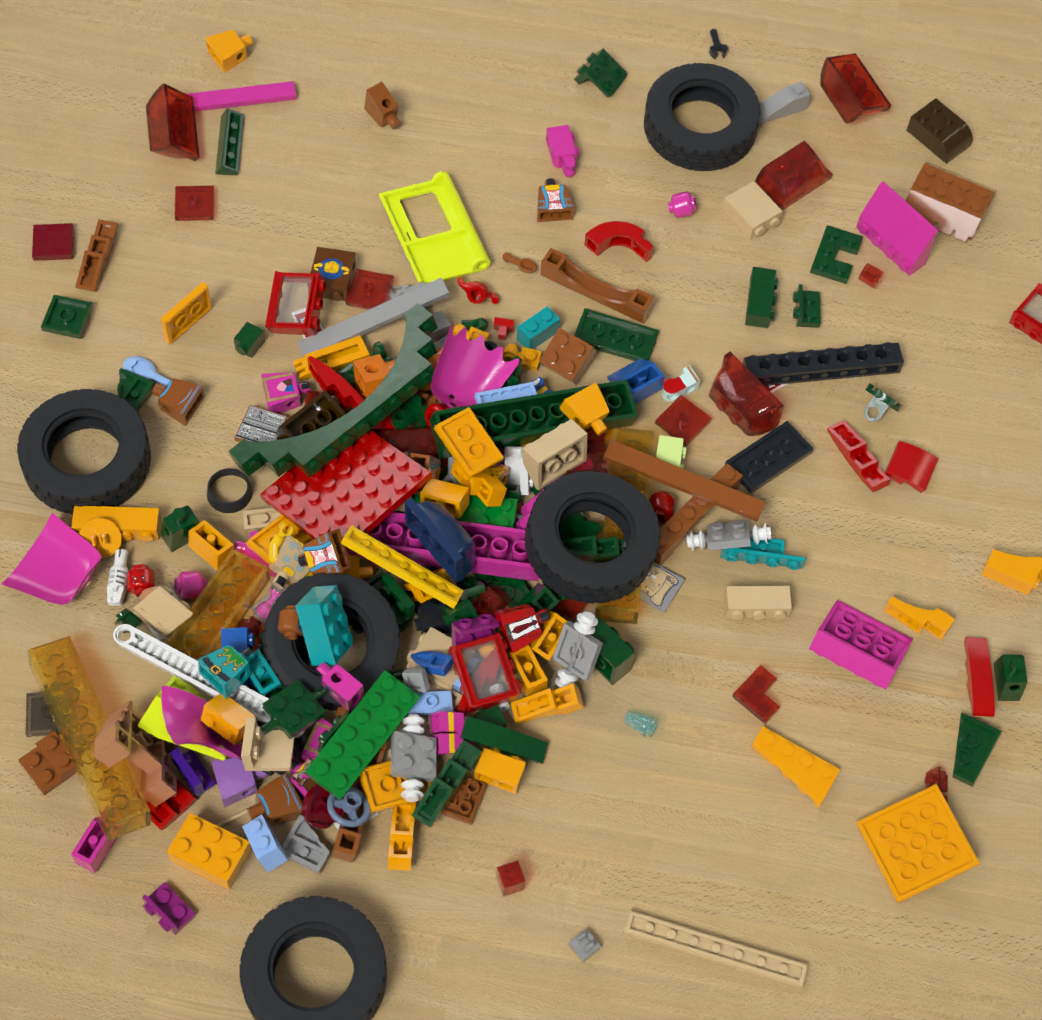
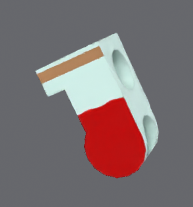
M690 365L683 368L681 376L664 381L661 392L664 400L672 402L698 390L700 380Z

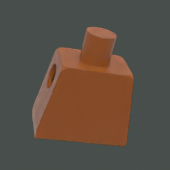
M381 81L367 89L364 106L366 112L380 127L389 124L392 129H396L401 124V121L397 118L398 104L384 83Z

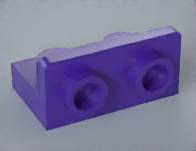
M177 748L170 752L174 765L196 797L215 785L214 780L193 750L182 754Z

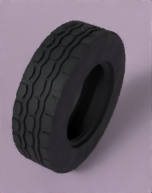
M709 63L684 64L665 72L652 84L646 100L643 122L644 131L652 148L662 158L676 166L694 171L723 169L740 161L752 148L760 120V102L751 85L732 70L730 71L728 68ZM689 101H706L722 108L729 116L731 123L717 132L698 133L683 127L675 119L672 112L681 104Z
M72 390L48 399L26 419L18 437V460L30 490L45 505L66 514H73L74 506H119L134 495L135 491L143 484L151 463L150 443L141 416L129 402L119 398L118 395L103 390ZM99 429L109 433L118 441V449L111 462L101 470L91 474H68L59 470L51 462L53 451L60 440L77 430Z
M594 471L571 473L556 479L555 482H551L536 498L525 530L527 558L539 579H542L545 585L563 597H568V599L577 602L581 601L592 604L607 603L611 600L615 601L633 592L647 577L659 549V521L649 500L646 499L640 490H637L635 486L624 481L622 478L609 475V473ZM590 511L600 513L613 520L621 529L625 538L626 550L616 559L604 563H592L581 560L571 554L563 545L558 531L559 524L566 517L577 512Z
M323 572L307 576L298 580L297 583H293L285 592H282L268 614L262 640L263 656L281 682V685L286 688L299 680L311 692L322 686L323 678L302 661L297 652L295 640L284 638V634L280 633L277 629L280 611L286 609V606H296L313 587L337 585L338 591L342 596L344 612L353 616L364 630L367 642L365 657L356 668L348 672L363 684L364 696L385 670L391 673L398 657L400 632L395 613L389 607L390 604L386 598L380 595L381 592L374 586L368 585L369 583L361 578L357 579L353 575L346 573L343 575L340 572L328 574ZM328 692L318 699L319 704L325 710L336 711L337 707H343Z
M304 896L278 905V908H273L264 915L262 920H259L254 926L253 932L249 934L245 947L242 950L241 963L239 965L240 984L247 1007L255 1020H370L375 1016L380 1003H382L387 982V963L382 940L372 922L366 919V916L361 911L354 909L352 905L344 901L340 902L336 898L327 896L326 898L322 896L305 898ZM322 937L340 944L350 955L354 965L351 982L345 992L330 1004L314 1008L298 1006L287 1000L275 985L277 963L282 954L294 943L305 938Z

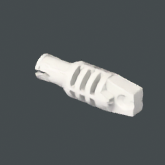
M119 549L115 551L114 566L109 571L107 585V602L109 606H121L126 593L129 552L121 549V554H119Z

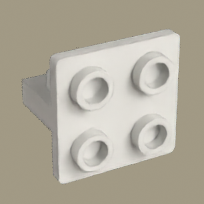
M505 447V466L510 469L506 485H520L521 495H529V489L534 484L523 464L524 447Z

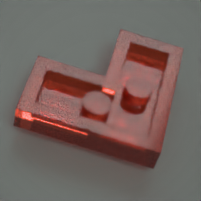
M761 665L732 695L737 702L764 724L780 709V706L765 694L776 682L777 678Z

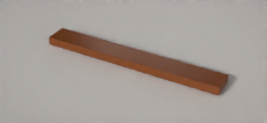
M611 440L603 457L605 461L758 522L765 505V501Z

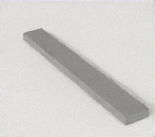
M438 278L324 329L316 335L298 341L297 344L303 357H305V354L359 335L362 336L402 318L407 311L418 303L422 307H426L449 297V291L442 278Z

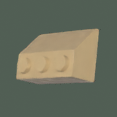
M570 419L523 448V464L538 491L586 462L587 433Z

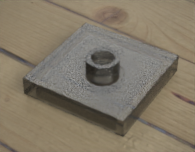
M71 690L26 693L27 737L47 736L53 731L57 735L61 733L72 734Z

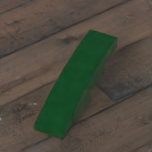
M596 535L561 540L571 554L581 560L592 563H604L614 560L626 550L625 539L619 540L618 536L597 539Z
M469 716L465 717L460 739L478 743L486 748L496 749L502 754L516 756L539 764H543L548 742Z
M462 740L452 758L448 759L438 777H435L412 816L431 828L457 793L483 751Z

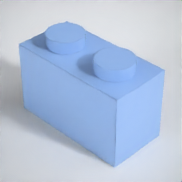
M263 815L242 826L258 861L268 873L288 861L272 826Z

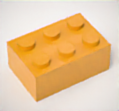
M189 813L167 850V855L171 862L230 890L252 849L249 841Z

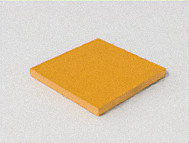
M937 784L856 822L897 904L980 865Z

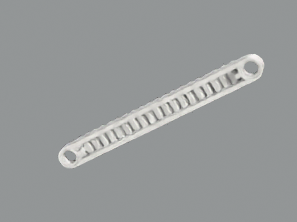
M121 624L114 630L113 638L115 642L133 655H137L148 663H152L154 666L182 679L184 682L204 691L208 695L215 697L219 694L199 674L197 660L131 625ZM124 631L131 632V637L127 641L120 640V634ZM244 685L238 687L229 696L255 715L256 720L260 723L266 724L270 721V716L262 708L263 703L268 700L265 696ZM305 730L296 735L295 738L302 736Z

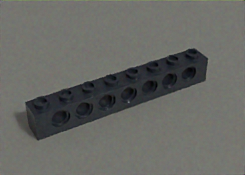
M886 342L857 347L846 346L844 348L807 350L805 352L791 351L784 354L771 353L763 356L751 355L744 357L741 369L746 388L900 373L904 361L899 342Z

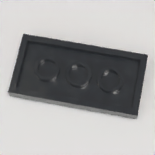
M786 421L728 459L725 465L729 464L743 475L741 484L752 494L813 452V448Z

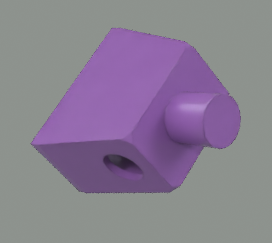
M238 758L211 761L224 808L255 794L257 791L255 780L267 777V774L262 771H245L243 761Z

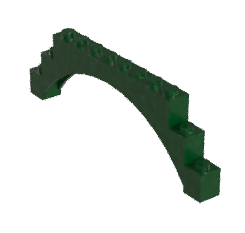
M419 303L403 315L406 322L405 335L393 367L373 393L356 408L326 426L296 437L264 442H252L243 439L228 451L235 464L247 476L253 474L264 464L278 477L294 465L309 478L318 472L328 462L336 458L337 455L351 446L357 439L366 434L371 428L432 381L434 369L427 360L437 353L433 340L428 336L438 328L433 315Z

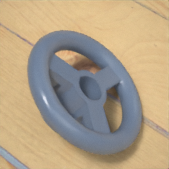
M350 787L342 800L335 799L336 797L332 794L329 795L327 800L328 812L333 820L340 825L357 827L368 820L371 809L365 794L359 789ZM361 802H363L364 813L358 819L356 811ZM334 807L341 808L344 812L348 813L350 820L340 817Z

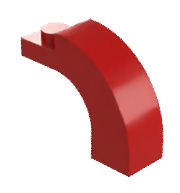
M605 222L595 226L585 234L584 245L597 256L610 247L624 246L635 252L645 262H648L652 258L654 248L648 240L644 239L645 231L628 222Z

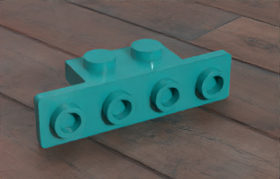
M773 538L768 540V544H766L765 540H760L759 545L753 539H750L751 546L722 549L720 553V558L730 562L739 560L746 561L748 564L762 563L769 567L784 566L791 570L803 569L806 562L805 557L784 555L785 540Z

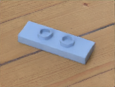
M529 382L475 393L474 398L476 404L536 395L537 392L534 383Z
M451 691L416 693L420 698L405 717L410 714H417L419 716L431 715L438 711L453 712Z

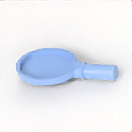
M131 356L125 359L123 363V369L146 379L154 380L164 386H167L170 379L160 375V373H156L155 366L146 358Z

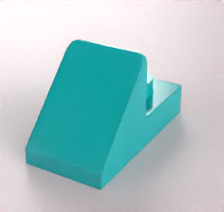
M258 649L253 652L255 658L248 662L250 666L249 678L254 689L264 696L281 686V682ZM271 678L272 681L269 684L261 685L264 680Z

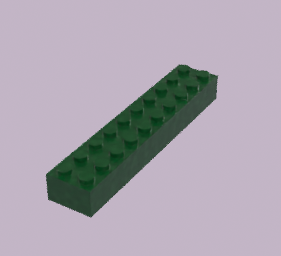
M627 379L597 384L609 408V414L603 420L608 428L607 430L632 426L638 417V413ZM588 386L434 411L429 422L439 459L453 456L434 430L435 425L470 407L498 449L532 443L541 438L545 433L556 429L560 424L569 421L570 419L560 409L564 399ZM592 427L585 430L586 433L595 432Z

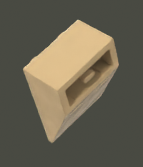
M159 585L144 589L129 608L133 614L161 636H167L193 614L189 610L190 606L181 599L179 601L172 596L173 592L164 585L162 587Z

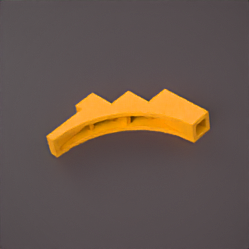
M993 549L981 575L1028 595L1031 589L1036 590L1039 582H1042V557H1023Z

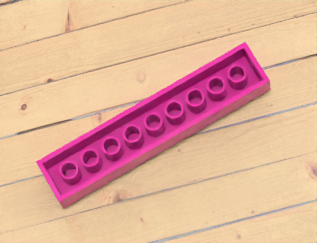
M392 512L368 533L369 536L419 565L442 568L405 525V514ZM458 521L475 543L477 559L473 569L470 571L471 573L538 581L539 577L533 571L534 568L531 567L527 558L525 530ZM351 549L347 551L348 555H357L360 558H365Z

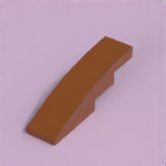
M98 219L95 233L91 235L88 250L84 252L76 288L96 291L114 244L119 226L116 222Z

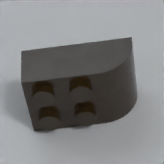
M937 98L910 117L906 130L946 164L969 148L973 142L969 126Z
M324 390L278 427L276 435L282 440L309 433L332 423L346 413Z

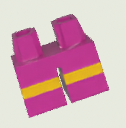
M438 711L431 714V734H436L431 737L436 738V756L454 755L463 740L460 739L466 717L464 713Z

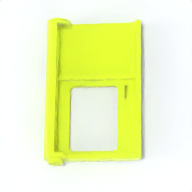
M437 172L431 181L379 193L381 202L418 283L424 281L427 284L438 278H442L445 281L480 272L490 266L491 261L449 173ZM434 193L451 230L417 238L400 201Z

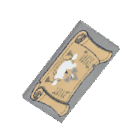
M653 562L645 580L630 595L665 613L685 579Z

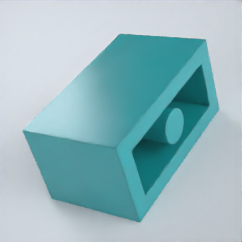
M547 306L517 326L516 340L523 347L535 349L556 334L560 327V318Z

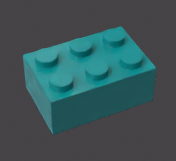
M337 585L313 587L295 606L312 666H318L323 662L327 665H336L353 645V637L347 625V615L344 613L342 606V596L338 591Z

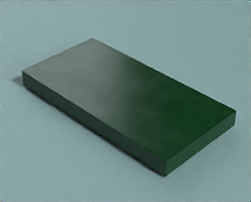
M584 308L574 336L593 346L595 350L632 361L638 359L649 361L659 330Z

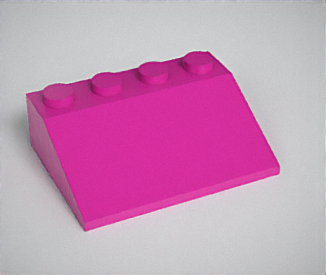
M884 181L880 183L862 211L856 226L861 234L865 235L874 246L878 247L887 258L891 259L908 276L926 264L938 232L931 223Z
M837 600L818 629L809 649L817 655L831 660L836 665L846 668L855 675L872 682L875 686L886 690L913 639Z

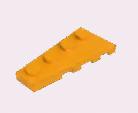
M764 726L751 746L772 766L775 765L785 778L790 779L796 784L804 795H808L818 808L840 772L839 768Z

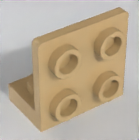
M247 717L241 752L245 771H290L295 737L289 739L281 730H272L268 734H264L261 726L257 724L256 717Z

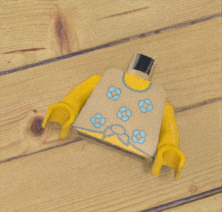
M285 521L279 524L280 532L275 534L268 545V560L271 562L269 568L277 573L272 584L280 589L284 588L287 581L293 584L302 578L313 576L309 566L301 567L299 565L298 556L304 553V544L291 536L293 532L292 524L288 530H283Z

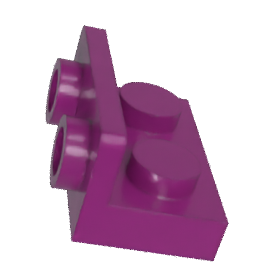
M482 614L476 618H463L460 621L452 622V646L495 635V628L500 627V622L491 614Z
M165 882L151 895L147 896L145 894L142 897L145 911L151 917L155 914L160 919L158 924L166 932L171 931L174 935L196 917L195 913Z

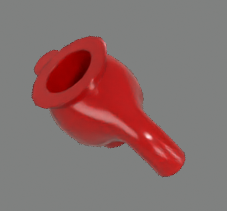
M463 277L457 278L458 285L466 292L470 302L480 304L486 298H490L493 304L499 302V296L496 293L490 292L484 283L480 281L465 282Z

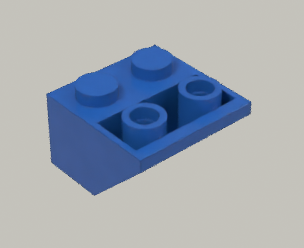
M638 359L607 376L610 382L627 379L634 404L662 390L665 378L654 362L644 359Z

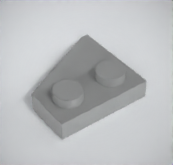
M299 815L282 845L283 851L287 859L320 874L330 856V852L319 840L314 830L307 824L304 817Z

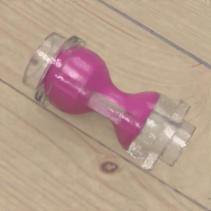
M286 583L283 589L272 585L269 598L253 609L252 617L265 626L273 604L290 585Z

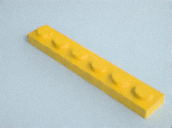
M352 525L341 541V544L453 609L464 590Z

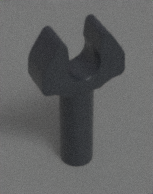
M711 29L710 35L713 46H710L709 54L712 58L716 59L717 51L722 53V57L725 58L728 46L720 44L717 30Z

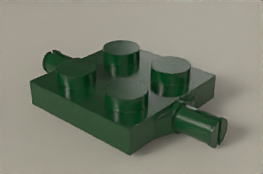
M299 680L289 685L263 703L262 708L270 716V721L261 726L264 734H268L273 729L278 728L289 739H292L326 716V710L319 704L318 699L326 695L327 690L321 686L314 692H311Z

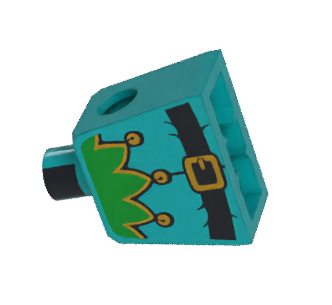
M227 645L198 659L199 674L226 699L249 678L250 666L248 662L253 660L255 656L248 647L238 653L231 645Z

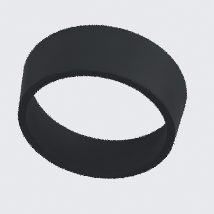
M226 468L219 470L208 481V502L219 512H238L244 509L251 501V484L246 475L237 469ZM233 475L244 479L247 482V490L237 501L230 503L220 502L210 492L211 485L223 476Z

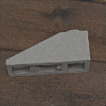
M803 82L786 86L761 102L759 125L806 110L810 93Z

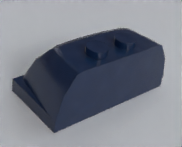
M412 498L405 501V525L455 583L463 580L473 569L477 559L475 543L469 533L464 530L455 517L442 504L430 501L415 502Z

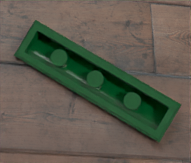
M228 108L221 115L215 174L238 175L244 115Z

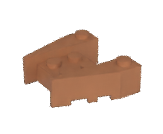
M130 700L108 716L95 738L94 755L98 761L103 762L109 768L125 757L132 760L134 765L141 769V796L156 807L177 793V777L175 771H171L169 766L173 761L171 755L166 754L164 745L168 742L148 734L138 727L142 718L132 710L133 702Z

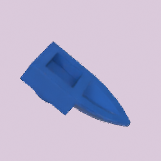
M432 651L411 654L412 660L418 665L425 667L426 673L445 677L454 665L452 655Z

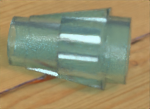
M628 711L624 717V723L644 737H651L658 725V721L654 720V717Z

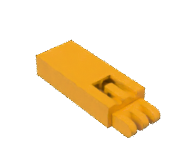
M359 335L305 354V357L293 361V365L296 368L297 374H299L300 380H305L313 377L308 369L309 356L319 361L326 360L327 362L324 364L337 373L349 363L370 357V354Z

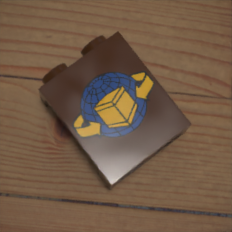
M317 247L311 273L317 274L319 272L327 282L323 298L335 301L348 300L347 288L351 271L355 270L356 266L355 252ZM308 283V294L310 291L311 283Z

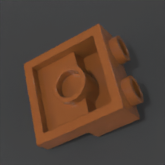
M55 731L35 743L36 748L18 759L21 766L44 796L82 770L79 764L81 758L74 749L70 751L67 748L69 742L62 733L57 735Z

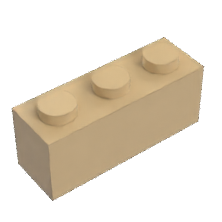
M726 586L724 593L725 617L732 618L733 620H741L743 618H753L755 620L774 618L782 620L789 618L792 610L790 586Z

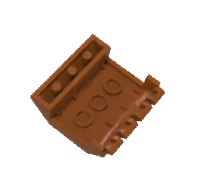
M925 162L910 189L906 202L933 226L935 223H939L937 227L939 232L951 236L953 230H956L954 238L966 243L968 239H973L996 190L932 163Z

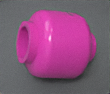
M689 192L673 194L671 201L668 202L669 212L674 213L676 218L693 215L694 210H696L694 195H691Z
M199 571L180 572L178 578L174 580L175 593L182 599L200 598L203 590H207V580L202 578Z

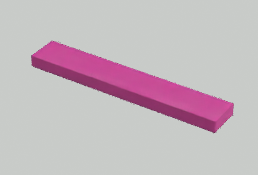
M294 81L183 94L185 113L296 100Z

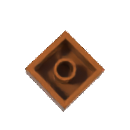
M559 328L539 363L577 385L597 351L593 346Z

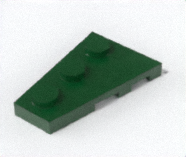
M473 573L509 608L515 607L529 592L523 579Z
M961 713L953 778L973 787L994 749L1001 731Z

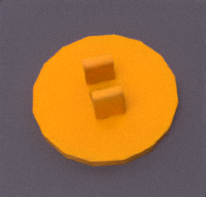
M97 517L87 521L79 533L81 537L97 549L101 558H107L115 554V551L119 549L122 543V534L119 527L107 518Z

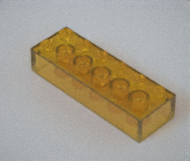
M232 548L189 609L193 613L192 616L175 629L165 644L197 661L220 649L221 629L238 627L271 579L269 567Z

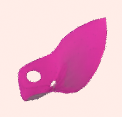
M162 686L161 703L163 718L167 732L174 743L177 745H202L230 758L242 759L243 744H232L201 721L203 708L207 703L206 700L178 688Z

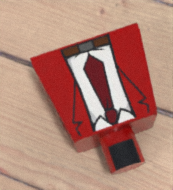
M528 604L494 612L497 621L500 622L499 628L502 637L506 640L508 650L512 653L519 651L541 637L540 624L549 621V615L545 609L535 612L533 607Z

